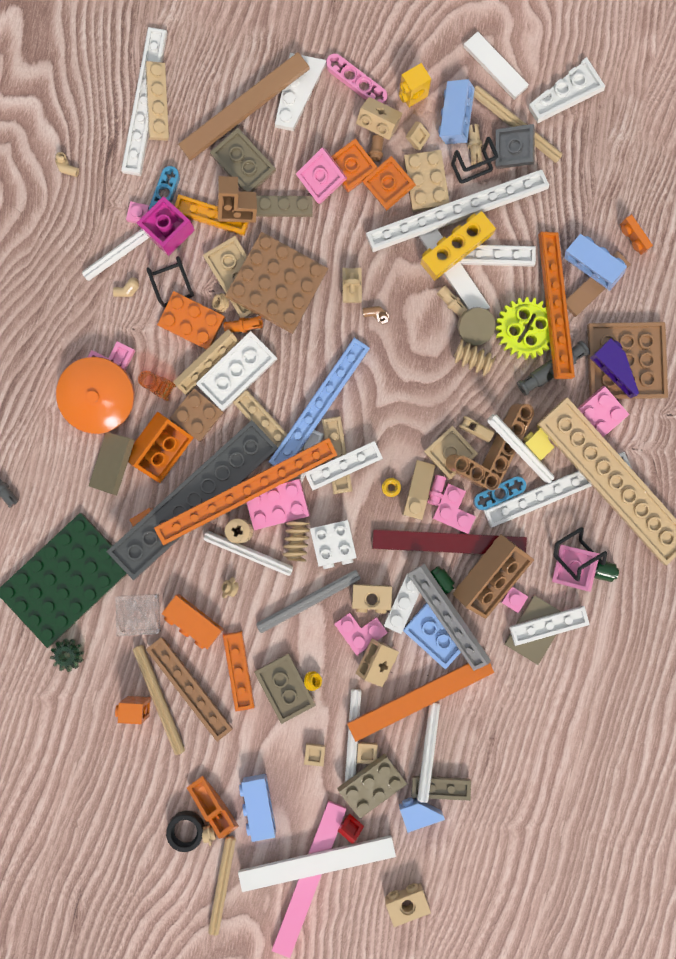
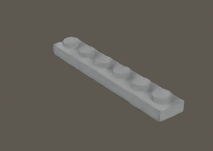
M422 564L409 572L408 576L473 671L488 665L491 661L426 565Z

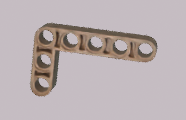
M515 403L510 407L503 421L511 430L514 426V433L521 441L534 416V409L529 404ZM497 434L482 465L465 456L452 454L446 459V467L451 472L481 488L495 490L499 487L516 451Z

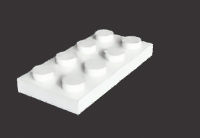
M250 331L196 384L224 411L277 360V357Z

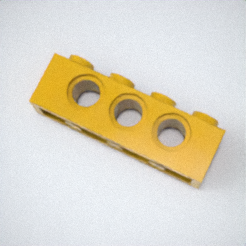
M482 211L477 215L475 213L466 220V224L462 227L458 225L451 232L452 235L448 238L443 237L437 242V246L431 250L429 248L422 254L420 264L434 281L493 236L496 228ZM467 231H474L476 236L468 235ZM459 242L461 247L455 248L452 243ZM443 253L447 258L441 260L437 257V254Z

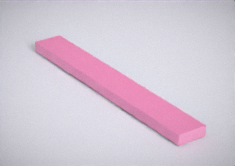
M328 800L308 854L332 849L338 833L337 830L346 812L345 806ZM322 874L298 879L273 944V952L288 958L291 957Z

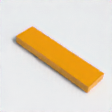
M178 194L175 207L188 219L245 236L249 222L218 221L217 206Z

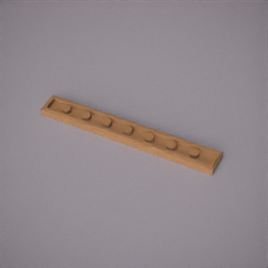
M297 52L178 145L191 161L310 70L309 65Z

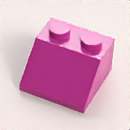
M164 196L137 222V225L168 256L195 231L190 220Z

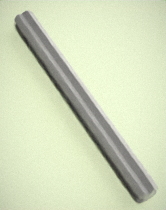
M354 570L261 620L256 626L259 632L263 633L358 582L361 578L358 572Z

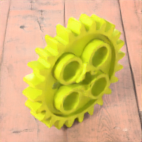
M528 297L524 299V302H522L521 298H518L516 303L511 301L509 303L510 307L506 305L503 308L505 312L501 311L499 313L501 318L496 320V323L500 324L495 328V330L500 331L496 338H502L499 345L505 344L504 351L510 349V356L517 353V359L521 355L524 356L525 360L528 359L529 354L532 359L536 357V353L539 356L543 355V350L547 352L550 349L548 346L550 345L547 310L546 307H542L543 301L536 304V298L529 302ZM519 312H524L527 315V319H521ZM532 314H535V318L529 325L528 331L524 334L521 342L518 343L517 340L524 331V326L529 322ZM535 322H541L543 324V329H538L535 325ZM509 328H515L518 333L517 336L511 335ZM526 338H532L534 345H528Z

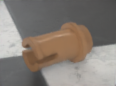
M380 135L372 136L371 151L368 154L372 161L375 162L380 161L383 157L384 137Z

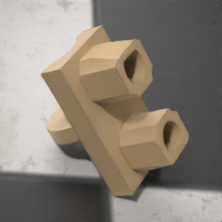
M342 268L343 303H362V269Z

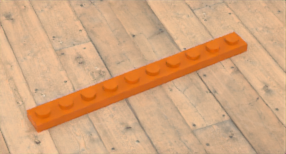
M327 438L155 526L154 529L162 544L165 545L337 456V453L330 439Z

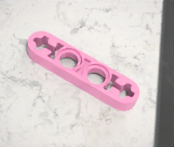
M331 54L328 56L326 67L329 73L363 99L367 100L368 97L375 99L376 96L382 95V100L378 99L377 101L386 104L387 92L384 88L340 55ZM337 61L338 66L334 65L332 67L331 62L335 63ZM351 71L355 76L352 79H347L344 74ZM366 82L369 85V89L361 90L359 85Z

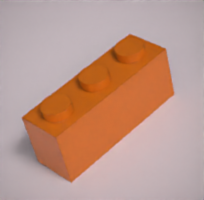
M180 594L175 595L161 613L165 616L164 620L167 623L178 626L180 628L179 632L186 637H192L195 640L194 643L201 649L206 648L208 650L224 630V628Z

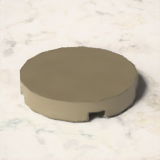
M472 307L464 311L457 324L461 339L475 346L489 341L496 327L492 313L481 307Z

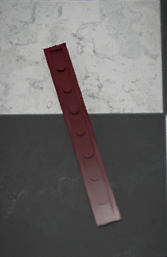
M373 530L372 549L485 554L499 536ZM505 536L526 552L527 537Z

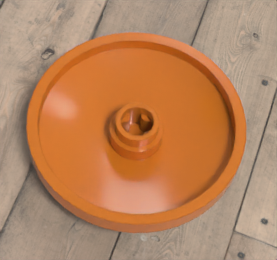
M87 357L73 362L61 374L56 388V400L61 414L69 424L86 433L100 434L112 431L126 421L134 406L135 392L129 375L120 365L102 357Z

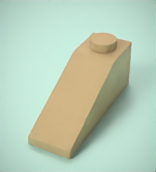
M419 460L416 461L402 513L403 516L418 520L423 519L435 465Z

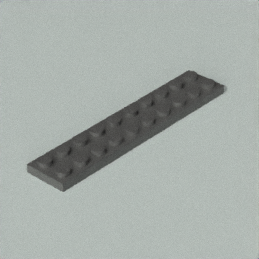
M251 420L106 552L132 580H135L181 538L179 537L163 545L154 529L155 526L241 483L269 458L278 447Z

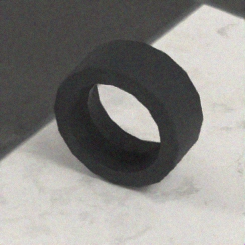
M185 810L178 812L172 817L166 829V838L170 846L179 852H189L198 847L202 840L203 827H205L203 819L193 811ZM189 820L194 823L197 828V835L191 842L178 840L174 829L179 821Z

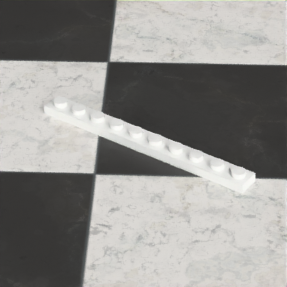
M539 170L366 232V238L372 252L467 219L474 213L477 215L481 211L486 212L542 192L549 188V183L543 170Z

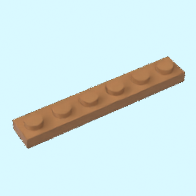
M163 637L146 649L216 741H219L233 729Z

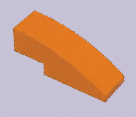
M201 776L186 787L206 822L209 821L219 839L226 837L239 827L223 800L204 776Z

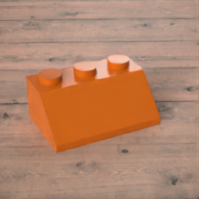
M157 411L134 442L128 462L136 469L161 483L194 437Z

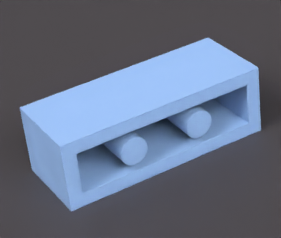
M469 79L447 81V86L444 90V107L441 109L442 122L438 130L439 136L445 144L467 143L475 90Z
M582 234L574 240L565 252L564 259L609 291L625 274L627 268L623 260L613 257L606 248L599 247L590 237L583 236Z
M260 774L244 777L239 785L240 796H244L245 804H243V814L248 818V823L246 824L247 835H251L252 842L275 838L276 826L267 775Z

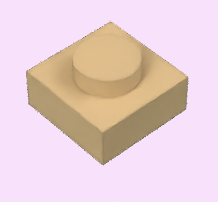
M415 122L406 135V139L415 150H421L430 134L421 122Z
M358 742L357 763L371 764L377 759L378 744Z
M306 743L304 765L323 767L326 745Z

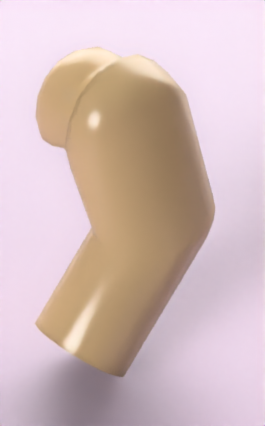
M58 152L55 156V163L59 171L78 177L79 168L70 166L66 154Z
M132 277L124 287H114V297H132L139 288V280Z

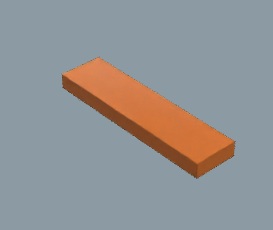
M243 632L223 634L235 712L254 709L255 704Z

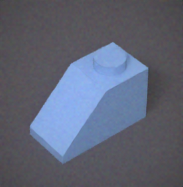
M407 798L399 804L408 833L445 820L442 810L428 803L419 802L417 798Z

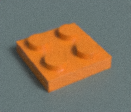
M356 138L331 156L347 176V179L342 183L347 192L361 184L367 176L378 168Z
M392 156L362 181L386 211L416 186Z

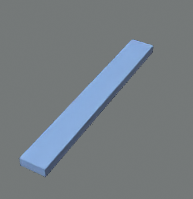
M355 337L353 338L269 460L271 465L274 466L300 452L370 350V347Z

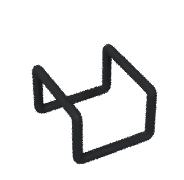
M490 137L486 138L482 149L485 160L466 168L459 151L455 150L451 165L459 183H466L493 170L491 162L498 158V153ZM488 143L494 154L491 158L486 153ZM456 158H458L464 172L488 164L489 169L462 180L455 165Z
M179 256L176 257V264L152 272L149 267L146 268L157 300L162 307H166L168 302L164 303L162 301L153 276L179 267L190 293L185 295V297L191 298L194 296Z
M583 527L560 539L554 545V558L576 581H580L582 569L597 560L601 565H605L607 559L606 551L600 553L579 566L576 576L557 555L558 546L578 533L579 542L587 551L594 552L582 540Z

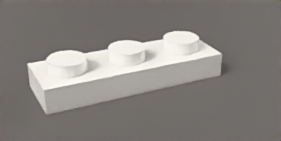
M408 573L383 625L399 634H402L420 594Z

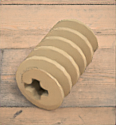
M461 339L453 356L455 357V364L462 360V367L469 363V370L475 366V373L482 369V376H485L490 371L496 356L491 359V352L484 356V349L477 353V346L470 349L471 344L469 342L463 346L464 341Z
M233 519L226 525L225 535L232 543H244L252 537L253 527L247 520ZM241 527L240 530L243 531V534H238L236 528Z
M296 521L286 523V525L291 527V529L285 531L290 534V537H285L284 539L289 542V544L284 545V548L289 551L283 553V556L288 558L287 560L306 562V559L301 556L307 555V552L302 550V548L308 547V544L303 542V540L309 539V536L304 533L310 532V529L305 527V525L311 523Z

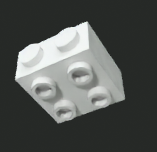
M348 520L310 528L318 567L323 566V569L335 567L334 563L342 562V565L353 563L356 553Z

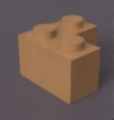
M218 176V221L256 223V192L238 191V177Z

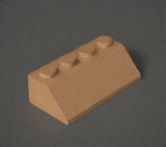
M500 534L452 594L466 608L486 619L534 559Z

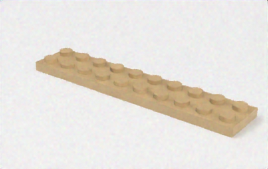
M564 398L537 425L659 561L667 566L676 557V518L569 398Z

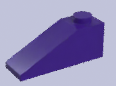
M609 339L590 359L629 398H633L639 394L626 353L618 341Z

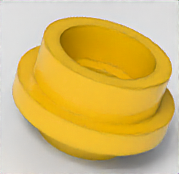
M388 478L382 484V491L388 497H395L401 491V484L395 478ZM389 484H393L395 486L394 491L388 490Z
M309 671L305 675L304 684L307 690L315 691L321 687L322 677L315 671Z

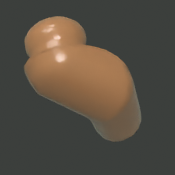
M380 306L362 308L363 317L373 316L382 324L389 321V314Z

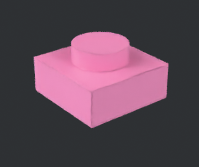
M130 201L126 217L127 222L137 224L149 211V205Z
M512 587L501 603L519 613L528 596Z

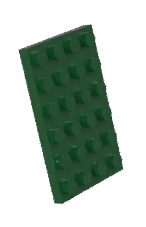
M79 513L0 587V598L44 646L49 648L121 581L127 573L106 552L113 545L83 513Z

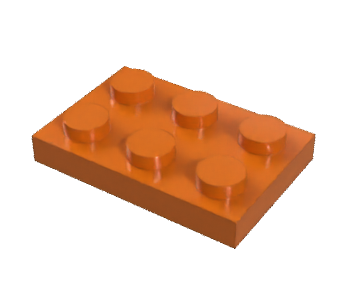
M173 291L157 325L207 349L213 344L225 316Z

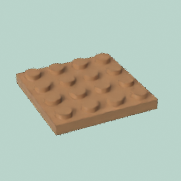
M261 232L226 293L225 298L293 334L326 275L328 268Z
M665 322L589 323L587 325L588 348L590 351L588 355L590 397L602 386H605L617 400L668 398ZM609 339L618 341L626 353L639 394L633 398H629L590 359Z

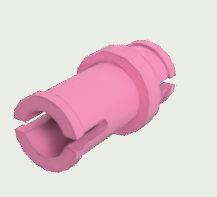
M435 475L427 503L439 506L440 499L443 498L442 491L447 478Z

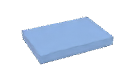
M427 602L403 629L412 640L445 670L461 653Z

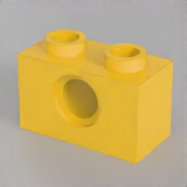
M422 63L401 75L399 97L403 103L406 102L408 107L428 97L431 77Z

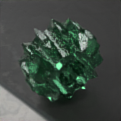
M65 638L62 642H56V648L51 649V652L55 655L50 656V659H55L54 667L60 665L59 671L66 669L67 672H70L72 667L77 669L79 667L78 663L84 660L80 657V655L84 654V651H79L82 645L80 643L75 645V639L69 642ZM64 653H69L70 657H65Z

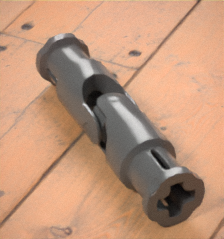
M582 340L577 342V345L572 348L573 364H576V361L583 356L590 354L589 348ZM552 359L531 372L530 376L524 380L517 382L518 388L525 396L537 386L541 387L554 378Z

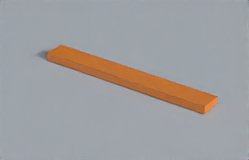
M540 232L538 238L554 379H573L575 373L558 232Z
M466 663L347 722V725L355 742L495 672L490 663L473 671L469 663Z

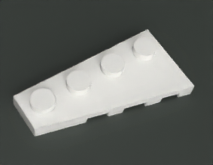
M301 55L309 65L310 70L282 90L275 128L294 131L304 111V107L307 101H309L322 71L326 67L327 60Z
M586 57L580 65L571 69L568 75L563 79H559L551 89H547L530 103L528 109L536 122L539 123L604 91L605 85Z

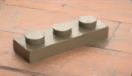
M256 195L257 217H312V196Z
M412 776V798L418 797L420 776ZM431 777L429 799L470 801L471 779Z

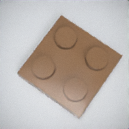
M193 389L170 419L201 442L224 412Z

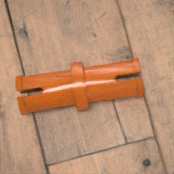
M261 316L253 318L242 317L236 321L224 322L223 328L225 332L230 330L232 333H245L247 330L263 328V320Z

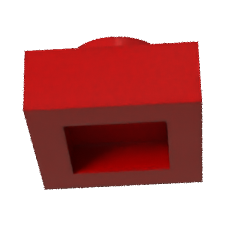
M348 814L337 831L353 844L359 837L364 825L351 814Z

